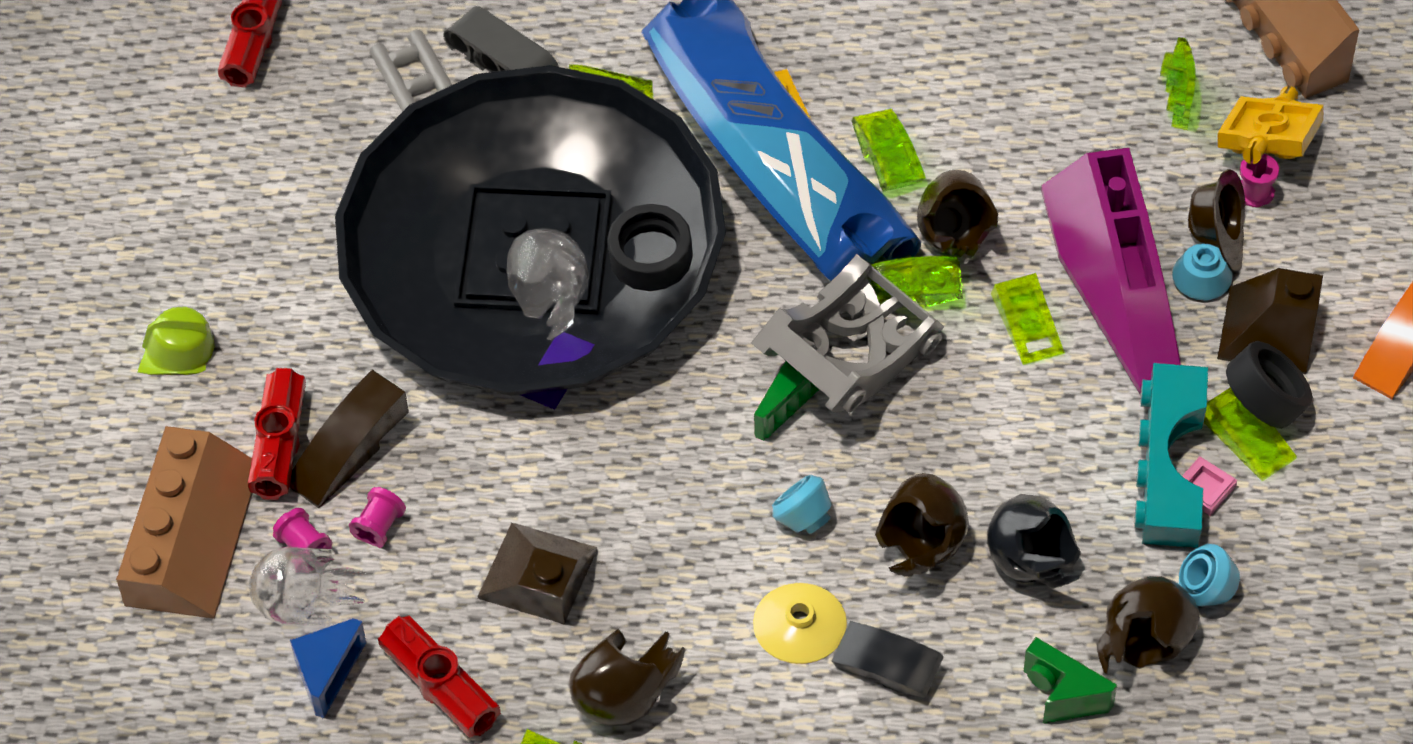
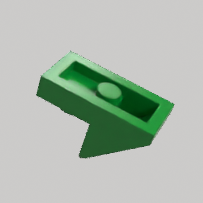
M1035 637L1025 651L1023 672L1027 674L1028 679L1037 688L1044 691L1054 690L1045 703L1043 723L1109 713L1114 707L1117 684Z

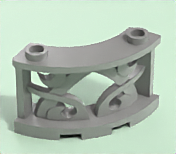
M856 254L849 264L827 286L818 292L817 298L821 300L818 304L811 308L805 303L790 309L779 308L752 340L751 344L765 355H780L830 398L825 406L832 412L847 411L851 413L860 404L876 395L920 353L924 356L929 355L940 343L942 335L939 333L943 330L944 325ZM871 281H875L893 297L880 305L877 295L870 284ZM903 306L923 321L913 333L906 336L900 335L897 330L904 327L908 317L895 316L884 322L885 317ZM847 312L851 315L852 320H845L840 314ZM824 329L841 336L857 335L866 330L869 347L868 363H852L827 356L829 339ZM814 344H815V345L817 346V348H818L817 351L813 348V347H814Z

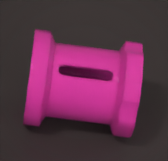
M1263 154L1257 164H1253V160L1251 164L1247 163L1244 159L1241 162L1240 175L1246 205L1261 207L1271 203L1274 199L1275 189L1272 184L1278 178L1279 166L1273 157Z
M373 487L367 494L368 503L360 516L353 518L348 526L350 533L356 539L382 548L387 542L386 533L394 520L403 516L406 506L400 497L393 492L381 487Z
M294 508L283 514L273 526V537L279 543H285L295 554V562L303 569H307L328 555L332 548V539L327 534L319 533L309 522V514L303 508Z

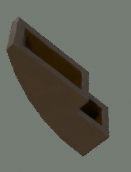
M372 369L349 392L311 440L292 470L289 488L317 508H320L380 450L379 441L409 413L406 392Z

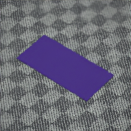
M559 330L538 365L575 361L589 354L595 344ZM568 389L522 394L520 396L555 410Z

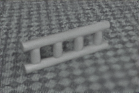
M419 29L412 31L408 35V40L411 43L410 46L388 53L384 44L381 43L375 44L370 49L373 60L402 112L415 102L413 96L434 88L438 92L452 85L423 31ZM420 59L427 74L404 82L397 68Z

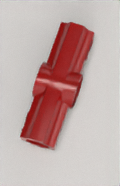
M242 0L241 4L234 8L231 13L232 30L218 67L219 78L229 83L230 86L246 88L248 84L254 83L264 52L272 44V29L282 0Z
M276 368L273 373L266 375L261 410L257 412L254 419L256 438L248 479L249 492L257 494L262 499L278 500L280 496L288 494L294 455L300 447L298 431L306 380L304 375L294 372L292 368Z
M410 615L406 617L398 616L386 625L384 632L378 638L379 646L419 686L420 693L425 700L436 704L469 738L473 736L480 737L492 728L496 718L501 714L500 706L459 666L458 658L454 651L448 647L440 646ZM439 673L447 674V675H446L445 677H443V678H439V679L431 678V677H432L433 675H435V674H439Z

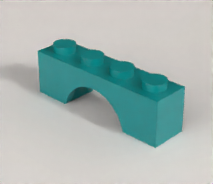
M1153 363L1151 380L1142 379L1140 407H1149L1148 420L1140 419L1138 446L1147 447L1146 460H1138L1136 487H1143L1145 490L1144 501L1136 500L1134 528L1143 529L1142 544L1198 548L1202 531L1203 488L1189 482L1179 474L1171 462L1168 450L1183 435L1203 428L1207 408L1208 367Z

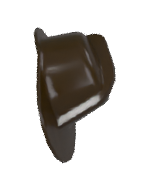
M1227 169L1221 173L1217 182L1205 184L1193 191L1188 214V228L1192 236L1201 244L1219 247L1222 257L1227 262L1230 270L1239 271L1242 269L1245 195L1238 174L1231 169Z

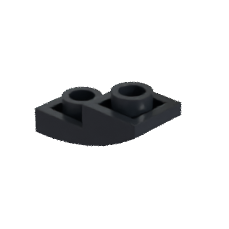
M850 621L834 654L832 663L837 669L878 679L888 689L925 698L944 656L941 652L906 637Z

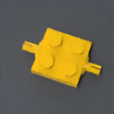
M1288 86L1283 87L1279 96L1275 98L1240 96L1218 131V148L1231 149L1237 154H1243V159L1251 164L1252 160L1253 164H1257L1264 153L1274 154V156L1281 159L1303 157L1324 120V105L1296 101L1298 91L1293 86L1290 87L1289 91Z

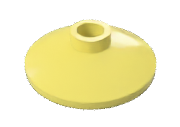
M792 583L772 590L758 604L753 619L754 633L762 648L779 660L795 664L816 662L830 655L838 648L847 627L846 614L839 600L824 588L808 583ZM802 611L808 616L804 619H796L792 614Z

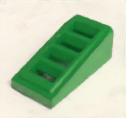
M787 361L784 362L754 413L755 438L763 441L769 438L820 390Z

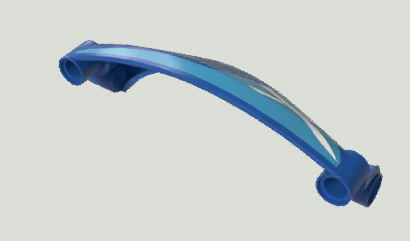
M683 0L679 5L670 1L641 31L668 80L706 136L745 185L813 260L816 267L826 278L832 281L856 254L871 264L883 255L890 265L895 266L897 265L895 261L909 254L913 257L919 252L921 247L920 239L888 198L823 134L776 77L754 40L751 32V22L733 0Z

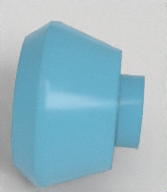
M1196 244L1190 247L1176 261L1172 271L1173 282L1177 289L1184 295L1196 300H1212L1222 296L1230 288L1233 278L1232 270L1228 267L1227 262L1224 261L1220 249L1210 244Z
M808 475L792 485L773 503V518L797 533L806 530L809 534H812L821 528L831 518L827 511L832 506L823 478Z
M1206 544L1193 550L1185 558L1179 571V585L1189 592L1196 601L1197 606L1226 603L1237 592L1240 583V572L1237 565L1222 547L1215 544Z

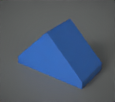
M354 618L290 640L295 663L314 713L323 719L367 643L362 621Z

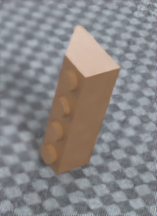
M1226 0L1229 3L1233 1L1240 10L1241 20L1245 28L1249 31L1254 30L1260 37L1265 55L1269 59L1275 58L1280 64L1288 86L1297 87L1305 99L1349 82L1360 29L1337 0Z
M165 426L116 578L124 606L215 618L252 495L248 489L251 457L211 432Z

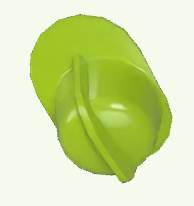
M184 306L173 307L161 313L155 321L147 326L142 344L145 352L137 373L149 375H191L205 371L206 364L215 348L214 336L205 317L195 309Z

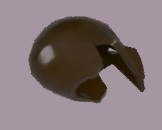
M953 169L943 172L926 187L918 205L917 223L922 236L932 248L945 254H951V256L958 255L959 258L966 254L971 259L989 232L997 228L998 211L977 177L967 171Z
M916 474L902 482L890 498L875 532L878 543L882 548L897 547L906 559L903 562L888 567L890 572L904 577H912L913 574L921 575L922 572H927L929 568H934L936 564L944 563L953 557L967 535L969 524L967 507L952 485L933 474Z
M1148 576L1130 582L1115 594L1107 607L1105 633L1096 643L1099 661L1105 674H1108L1110 656L1113 655L1116 663H1121L1123 657L1126 663L1141 669L1147 665L1171 660L1186 648L1197 632L1200 614L1196 601L1184 587L1174 580L1162 576Z
M617 629L587 653L571 671L568 683L571 700L575 708L583 716L598 724L617 726L637 722L650 712L667 682L677 676L686 649L682 647L676 653L672 648L667 647L670 633L666 631L636 661L621 652L626 643V638Z

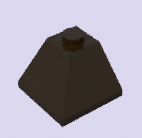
M1277 268L1231 286L1217 359L1231 362L1250 343L1260 341L1280 350L1306 375L1323 275Z
M511 522L478 594V599L565 625L597 552V547Z

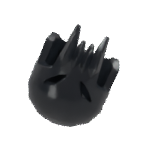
M1019 494L1000 505L987 529V545L992 559L1004 574L1020 583L1043 582L1051 589L1067 585L1080 578L1078 575L1060 573V568H1071L1076 564L1081 551L1077 546L1067 516L1055 504L1042 496Z

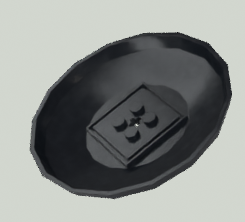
M553 65L475 74L410 104L360 153L335 213L339 279L372 335L440 380L509 396L586 387L649 356L705 296L726 235L718 171L681 116L623 80ZM645 204L668 206L680 213L689 225L693 249L690 269L680 282L667 289L651 292L633 289L618 279L611 269L607 242L611 224L618 216L634 206ZM647 232L631 238L624 246L625 255L632 260L649 264L661 262L670 257L677 246L676 241L664 233ZM531 245H539L540 247L536 256H528L527 251H530ZM559 330L595 344L589 354L575 361L538 365Z

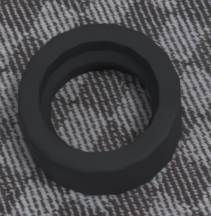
M638 205L621 213L611 224L607 237L611 269L622 283L633 289L648 292L663 290L680 282L689 271L693 258L692 238L689 225L680 213L663 205ZM658 232L673 238L676 241L677 247L670 257L661 262L647 264L636 262L627 257L624 246L631 238L641 233Z
M1260 341L1250 343L1227 365L1226 376L1228 384L1235 396L1250 413L1271 427L1282 429L1289 426L1311 406L1313 395L1303 373L1292 360L1268 343Z

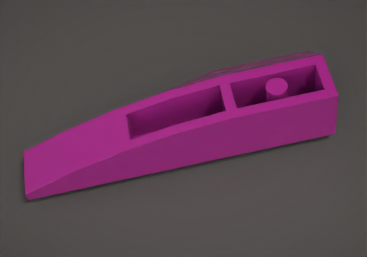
M1130 148L1089 152L1041 185V193L1058 258L1137 391L1141 394L1142 379L1151 380L1153 363L1181 365L1167 291Z

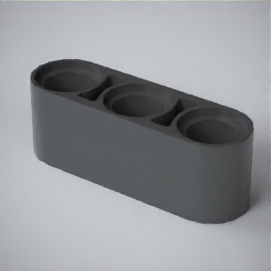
M479 6L472 7L445 30L443 34L450 50L457 49L466 55L464 59L482 71L487 69L490 72L547 65L559 67L555 58L545 48Z

